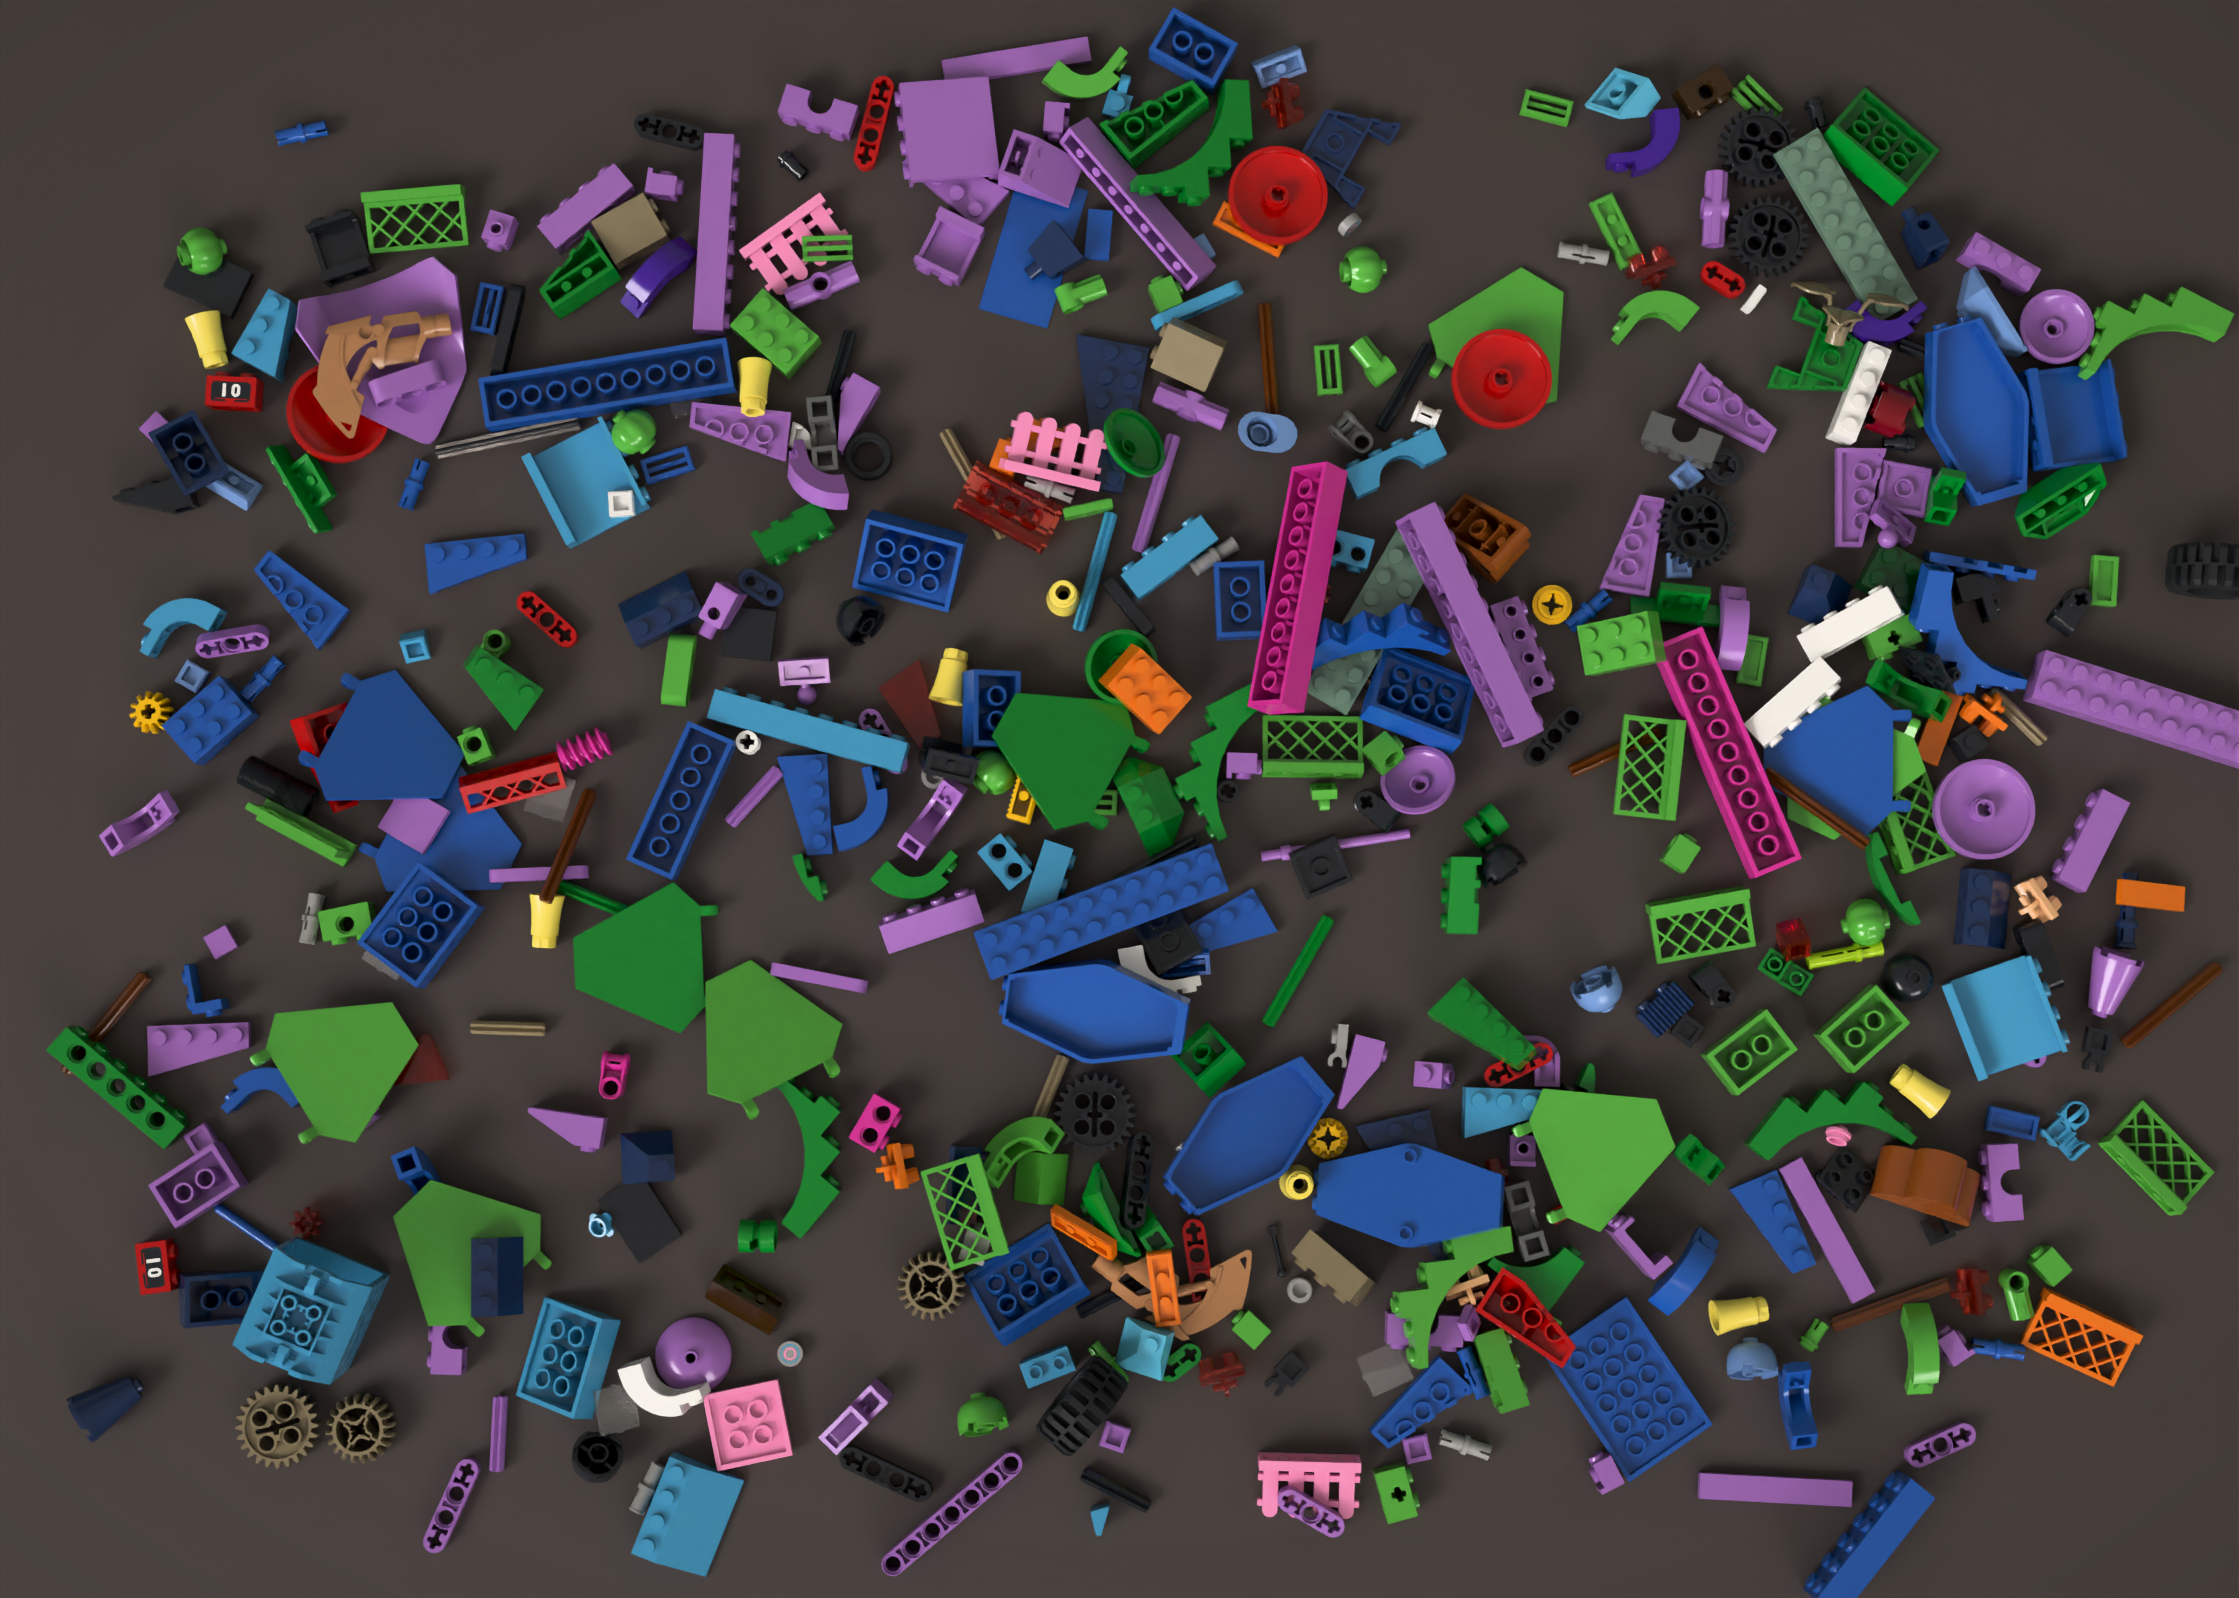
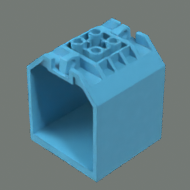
M295 1236L274 1248L232 1345L250 1359L262 1364L267 1362L289 1371L288 1374L291 1376L331 1385L350 1369L390 1274Z

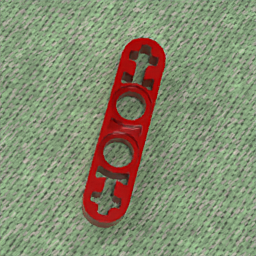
M879 76L872 83L854 152L855 165L863 172L871 171L877 164L895 88L893 81L887 76ZM883 83H886L889 90L884 91L882 101L879 100L880 90L877 87H882ZM875 106H880L884 109V114L880 118H874L870 114L871 109ZM870 129L878 132V138L873 142H869L864 138L865 133ZM862 145L870 148L868 155L871 161H867L865 165L859 159V157H864L866 152L865 147H861Z
M1197 1218L1187 1219L1182 1226L1189 1281L1192 1284L1194 1283V1277L1198 1273H1204L1210 1279L1211 1266L1203 1223ZM1190 1223H1195L1196 1227L1201 1228V1231H1197V1240L1203 1239V1244L1194 1243L1188 1246L1187 1241H1193L1191 1233L1186 1232V1229L1190 1228ZM1201 1248L1205 1253L1203 1260L1200 1262L1192 1261L1190 1258L1191 1250ZM1195 1292L1192 1293L1193 1303L1202 1300L1201 1294L1195 1296Z

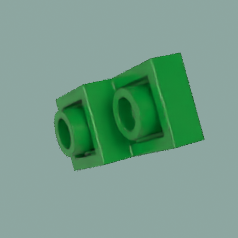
M804 854L793 855L795 867L806 888L819 902L826 901L825 895L829 894L826 881H821L820 876L810 877L809 873L813 872L810 858H805Z
M1772 948L1769 949L1757 968L1760 972L1799 997H1802L1814 978L1812 973L1793 963L1791 959Z

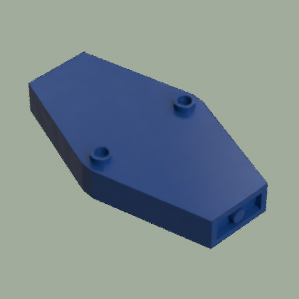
M1969 315L1956 319V325L1948 326V322L1932 326V332L1925 333L1923 424L1928 437L1947 468L1966 472V481L1961 491L1970 506H1980L2027 492L2029 400L2025 389L1982 318L1972 320V316Z
M1094 959L1026 967L1009 973L1008 976H1004L1002 990L1006 991L1005 1000H1001L999 1015H1003L1002 1024L1081 1062L1095 1064L1181 1054L1184 1049L1191 999L1110 960Z
M1302 1056L1218 1093L1209 1101L1162 1177L1165 1182L1163 1185L1172 1195L1176 1193L1182 1199L1180 1205L1189 1215L1192 1212L1194 1215H1200L1280 1178L1291 1166L1335 1094Z
M1405 1143L1319 1163V1170L1315 1169L1314 1184L1318 1186L1317 1195H1313L1312 1208L1316 1210V1215L1403 1248H1418L1502 1229L1505 1177L1421 1145Z

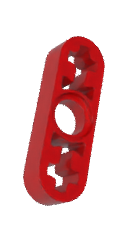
M530 591L523 592L518 596V609L558 645L564 648H571L576 645L579 638L577 630L539 596ZM526 598L529 600L534 598L532 603L539 609L542 605L544 606V608L539 610L536 614V612L529 607L524 609L526 604L523 601ZM545 613H552L554 616V623L549 627H545L541 623V617ZM558 626L565 632L571 630L570 637L572 639L569 642L567 640L561 641L563 636L555 630Z
M1537 1042L1533 1044L1535 1048L1540 1046L1541 1049L1548 1050V1053L1545 1054V1060L1542 1061L1541 1058L1532 1060L1535 1063L1532 1067H1530L1529 1061L1521 1072H1515L1507 1064V1069L1513 1076L1507 1078V1073L1500 1076L1501 1081L1496 1083L1495 1080L1490 1081L1489 1076L1492 1075V1069H1495L1497 1072L1504 1069L1501 1066L1504 1062L1500 1060L1486 1068L1484 1079L1491 1087H1501L1549 1063L1553 1057L1552 1048L1547 1043Z

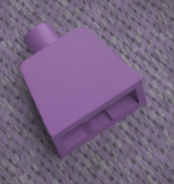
M716 582L699 614V618L705 621L699 633L712 640L718 629H727L748 594L728 582ZM717 609L720 612L719 618L716 616Z

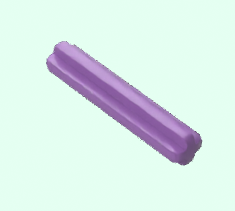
M772 766L726 816L725 820L732 827H737L783 777L782 771L778 767Z
M505 1395L493 1397L489 1470L492 1472H502L505 1465L508 1397Z

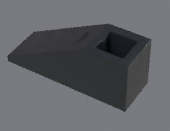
M173 475L168 476L166 481H149L143 484L144 487L138 489L132 487L125 488L119 491L120 494L112 496L114 501L121 504L175 515L200 508L196 492L185 497Z

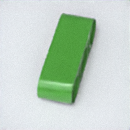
M670 633L662 684L661 704L688 706L697 645L696 635Z

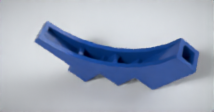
M1921 563L1908 621L1915 627V630L1925 633L1930 632L1926 652L1939 654L1943 664H1947L1949 667H1956L1961 672L1960 679L1953 683L1956 691L1953 694L1965 695V692L1975 693L1976 685L1987 689L1992 686H1999L2007 691H2015L2016 688L2026 689L2028 680L2020 672L2003 669L1984 661L1965 644L1957 629L1952 611L1951 590L1954 572L1946 565Z
M1405 603L1400 604L1382 618L1365 610L1343 625L1324 618L1320 621L1311 671L1335 659L1374 649L1414 648L1444 656L1451 651L1449 635L1445 629L1423 620L1419 609Z

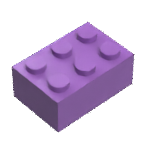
M222 1141L212 1143L148 1186L174 1228H178L195 1220L249 1185Z

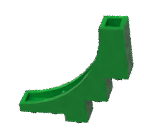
M1225 79L1217 87V108L1213 125L1205 142L1194 156L1173 169L1156 174L1137 175L1130 182V192H1139L1140 196H1149L1154 193H1162L1163 196H1174L1178 193V203H1187V206L1201 205L1210 196L1208 176L1212 178L1221 177L1231 168L1230 148H1243L1253 139L1249 80Z
M1251 684L1205 707L1207 713L1203 714L1208 726L1210 728L1214 726L1216 730L1190 742L1191 749L1188 752L1193 762H1199L1200 766L1175 778L1176 785L1173 786L1179 800L1184 798L1185 802H1188L1195 798L1197 802L1193 806L1199 817L1204 815L1208 823L1204 827L1210 839L1216 838L1217 842L1227 838L1220 819L1217 803L1218 772L1228 743L1237 730L1253 714L1258 712V710L1247 706Z
M792 1078L777 1087L794 1109L801 1127L805 1147L804 1172L793 1206L781 1223L801 1239L842 1191L838 1187L840 1182L830 1174L827 1177L823 1174L842 1151L838 1147L840 1142L830 1134L827 1137L823 1135L842 1110L839 1108L840 1102L831 1095H828V1097L821 1095L817 1101L813 1100L815 1095L804 1086L800 1089L793 1083L796 1079Z
M1857 1081L1841 1102L1839 1101L1841 1096L1830 1088L1828 1090L1819 1088L1803 1109H1801L1803 1104L1794 1097L1780 1096L1744 1144L1762 1159L1769 1161L1784 1145L1797 1136L1817 1127L1836 1123L1868 1125L1890 1134L1906 1145H1912L1917 1137L1911 1133L1913 1131L1911 1126L1902 1120L1898 1122L1891 1117L1894 1113L1882 1104L1878 1106L1884 1097L1878 1093L1880 1089L1870 1081L1866 1083Z

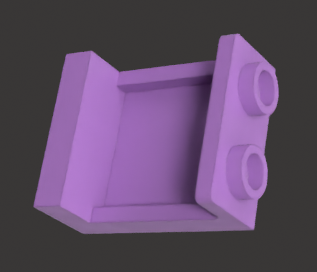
M940 206L936 213V220L919 254L915 255L913 259L914 264L917 266L916 269L926 275L932 273L938 276L939 281L948 286H952V284L960 286L985 236V228Z
M1624 1212L1621 1214L1617 1213L1604 1229L1644 1275L1653 1280L1656 1279L1673 1262L1667 1255L1657 1250L1650 1257H1647L1625 1232V1229L1635 1219Z

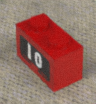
M216 372L215 376L207 375L205 405L212 410L262 412L264 382L256 378L255 374L241 373L240 377H233L230 373Z
M174 1238L135 1244L140 1295L179 1289V1273L181 1272L177 1269L176 1265L178 1246L174 1243Z

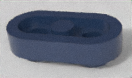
M753 568L744 569L738 575L737 583L739 588L765 606L777 607L783 602L785 596L783 588L769 577ZM749 578L755 579V584L753 586L747 585V580ZM770 591L776 592L777 595L774 599L768 598Z

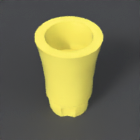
M205 311L186 317L185 321L192 333L199 357L202 358L205 369H214L227 365L229 360L226 354L227 348L221 327L220 311Z
M759 357L743 358L737 362L741 413L749 417L764 415L772 363Z
M1060 580L1055 582L1049 589L1046 597L1047 606L1055 615L1062 617L1070 616L1077 611L1081 595L1071 582ZM1065 592L1068 594V598L1061 600L1059 599V594Z
M945 648L935 683L928 697L929 699L952 706L963 705V672L967 671L968 667L967 652L954 648Z
M530 893L532 947L555 948L557 936H559L560 918L565 895L556 894L552 904H546L539 900L540 893Z
M1905 1064L1899 1066L1889 1082L1898 1089L1899 1093L1914 1103L1929 1119L1941 1109L1951 1090L1933 1082Z
M1291 1165L1280 1177V1189L1290 1199H1304L1313 1191L1314 1176L1305 1166ZM1296 1179H1301L1303 1181V1186L1301 1188L1294 1187V1181Z
M1763 1297L1710 1300L1708 1304L1710 1322L1715 1334L1718 1336L1735 1329L1757 1325L1758 1322L1769 1320L1768 1305Z

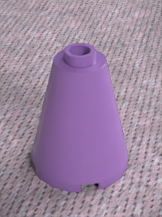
M2098 945L2094 946L2088 1007L2092 1009V1014L2106 1018L2107 1014H2114L2144 967V960L2138 958L2135 961L2130 959L2131 955L2104 946L2101 950Z

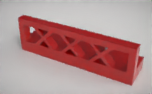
M557 751L459 777V789L468 814L567 788ZM557 772L559 782L548 784L542 781L546 774ZM528 779L535 783L532 789L527 791L518 788L519 783L523 780ZM500 786L510 789L507 796L498 797L493 792ZM479 793L484 795L485 798L482 803L471 805L468 795Z

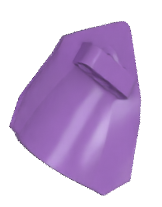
M432 256L402 272L375 283L340 293L316 296L298 301L295 330L318 363L329 335L325 334L328 326L370 315L372 316L369 324L372 326L381 324L385 315L417 311L420 317L448 313L452 335L426 339L420 351L418 364H415L414 361L385 366V369L379 370L373 363L357 388V391L365 396L360 413L362 416L423 444L433 443L441 431L467 373L457 275L435 256ZM419 324L395 326L390 332L388 339L420 334ZM376 340L362 346L352 356L346 368L350 381L355 375L369 347H377Z

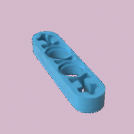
M1238 280L1232 281L1155 315L1151 318V322L1156 332L1161 331L1164 323L1169 324L1173 317L1185 321L1239 297L1244 291Z

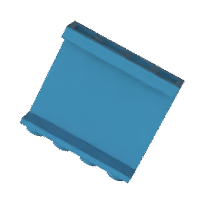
M602 416L597 418L599 423L553 447L535 456L528 453L521 457L565 544L570 549L634 517L611 518L609 516L608 492L633 490L636 515L651 508L647 502L651 500L645 486L640 488L636 480L640 478L633 464L629 466L625 459L629 455L616 448L612 441V422H606Z
M2026 954L1941 984L1978 1081L1987 1079V1075L2059 1051L2063 1053L2068 1051L2066 1045L2070 1044L2065 1029L2060 1030L2057 1021L2061 1020L2056 1005L2050 1006L2047 997L2052 995L2047 982L2041 983L2038 973L2042 972L2037 957L2032 959L2030 954Z

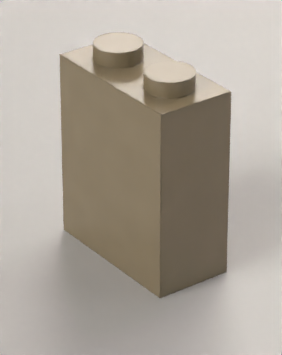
M644 193L637 195L591 221L618 270L657 250L670 241L667 235L671 232L664 219L658 220L655 214L659 211L652 197L647 200Z
M1173 317L1169 324L1164 323L1159 336L1162 337L1160 345H1155L1150 358L1153 359L1150 368L1205 392L1210 385L1228 341Z

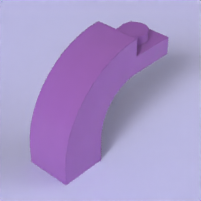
M944 778L924 810L905 831L897 847L917 861L954 814L968 788L959 781Z

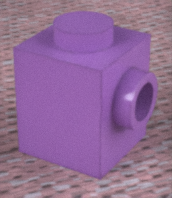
M490 209L481 238L489 249L501 252L502 249L510 251L519 223L513 216Z

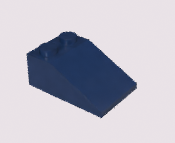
M194 410L148 433L185 497L231 473Z
M263 1270L179 1273L180 1325L186 1329L241 1324L262 1278Z

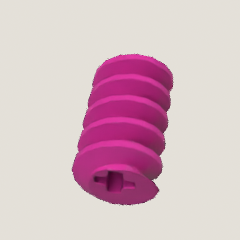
M595 727V735L592 736L588 731H585L584 740L577 734L575 735L576 743L566 738V746L564 747L558 741L557 754L564 771L567 772V765L571 770H575L576 761L580 766H585L586 758L590 763L595 762V754L599 759H604L605 751L608 755H613L612 745L605 731L601 732Z

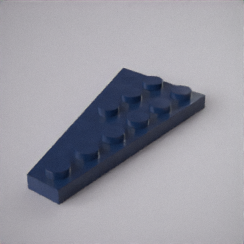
M1076 334L1089 431L1099 429L1104 433L1105 420L1116 409L1129 408L1138 412L1149 348ZM1107 448L1101 449L1097 467L1102 469L1100 474H1096V481L1101 482L1099 491L1122 495L1126 471L1114 461Z
M1429 1110L1355 1126L1370 1152L1405 1143L1418 1144L1439 1152ZM1443 1242L1427 1245L1435 1260L1448 1258L1443 1249Z

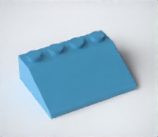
M544 1297L516 1396L572 1419H592L621 1320L598 1311Z
M673 1452L668 1459L631 1554L660 1565L706 1577L744 1479L724 1471H717L714 1467Z

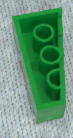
M1191 80L1163 93V96L1151 101L1150 99L1142 103V106L1124 111L1110 121L1107 119L1101 122V132L1134 170L1210 110L1208 97Z
M1464 977L1427 1012L1430 1019L1442 1024L1452 1032L1464 1037L1472 1044L1484 1049L1518 1071L1537 1054L1536 1048Z

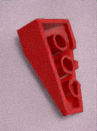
M347 702L289 720L301 751L305 750L318 758L320 757L347 707ZM311 768L316 780L319 783L315 769ZM358 800L328 801L334 813L358 805Z
M1502 1267L1475 1311L1563 1369L1577 1346L1525 1281Z

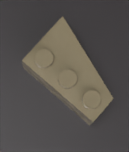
M1311 1229L1291 1252L1297 1257L1294 1262L1304 1271L1310 1268L1316 1274L1313 1278L1323 1287H1326L1327 1284L1335 1290L1333 1295L1343 1304L1349 1301L1358 1307L1376 1285L1371 1278L1366 1276Z

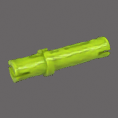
M1882 941L1866 946L1852 943L1848 947L1806 954L1805 960L1808 970L1850 961L1858 963L1866 958L1884 956V947Z

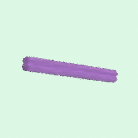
M1167 433L1163 443L1165 450L1164 465L1153 476L1134 538L1132 549L1139 553L1147 550L1179 445L1180 437L1175 434Z

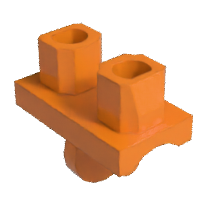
M1969 693L1964 696L1963 700L1966 704L1959 712V715L1970 724L1979 715H1982L1984 719L1977 728L1987 737L1994 734L1998 728L2004 732L2008 727L2002 721L2003 719L1994 713L1997 711L2001 714L2005 710V707L2001 705L2003 697L2000 694L1995 693L1989 696L1985 693L1981 697V700L1985 702L1984 705Z
M900 1142L886 1144L888 1155L881 1156L882 1166L875 1168L876 1173L884 1172L885 1182L893 1180L895 1189L909 1188V1184L920 1179L917 1167L905 1169L904 1159L914 1157L913 1145L900 1144Z

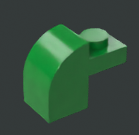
M1941 467L1937 476H1932L1924 522L1949 526L1957 512V495L1966 481V472Z
M1691 1133L1679 1141L1673 1154L1685 1167L1709 1186L1726 1167L1717 1156L1706 1149Z

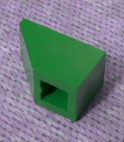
M1147 1205L1144 1224L1134 1229V1232L1147 1251L1170 1249L1174 1246V1242ZM1129 1214L1128 1218L1132 1220V1223L1136 1222V1218Z

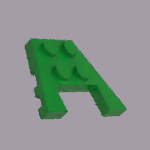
M1801 296L1798 299L1791 319L1814 327L1815 331L1800 373L1775 365L1766 388L1844 392L1847 390L1863 343L1849 332L1844 346H1836L1825 342L1829 327L1826 326L1828 320L1826 314L1820 309L1817 310L1808 303L1809 301L1805 297Z

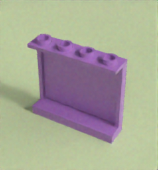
M988 76L899 83L898 92H894L895 106L900 107L901 116H897L898 131H903L904 140H900L901 155H906L907 164L903 165L904 180H909V188L913 187L914 183L980 177H987L989 181L998 180L1000 169Z

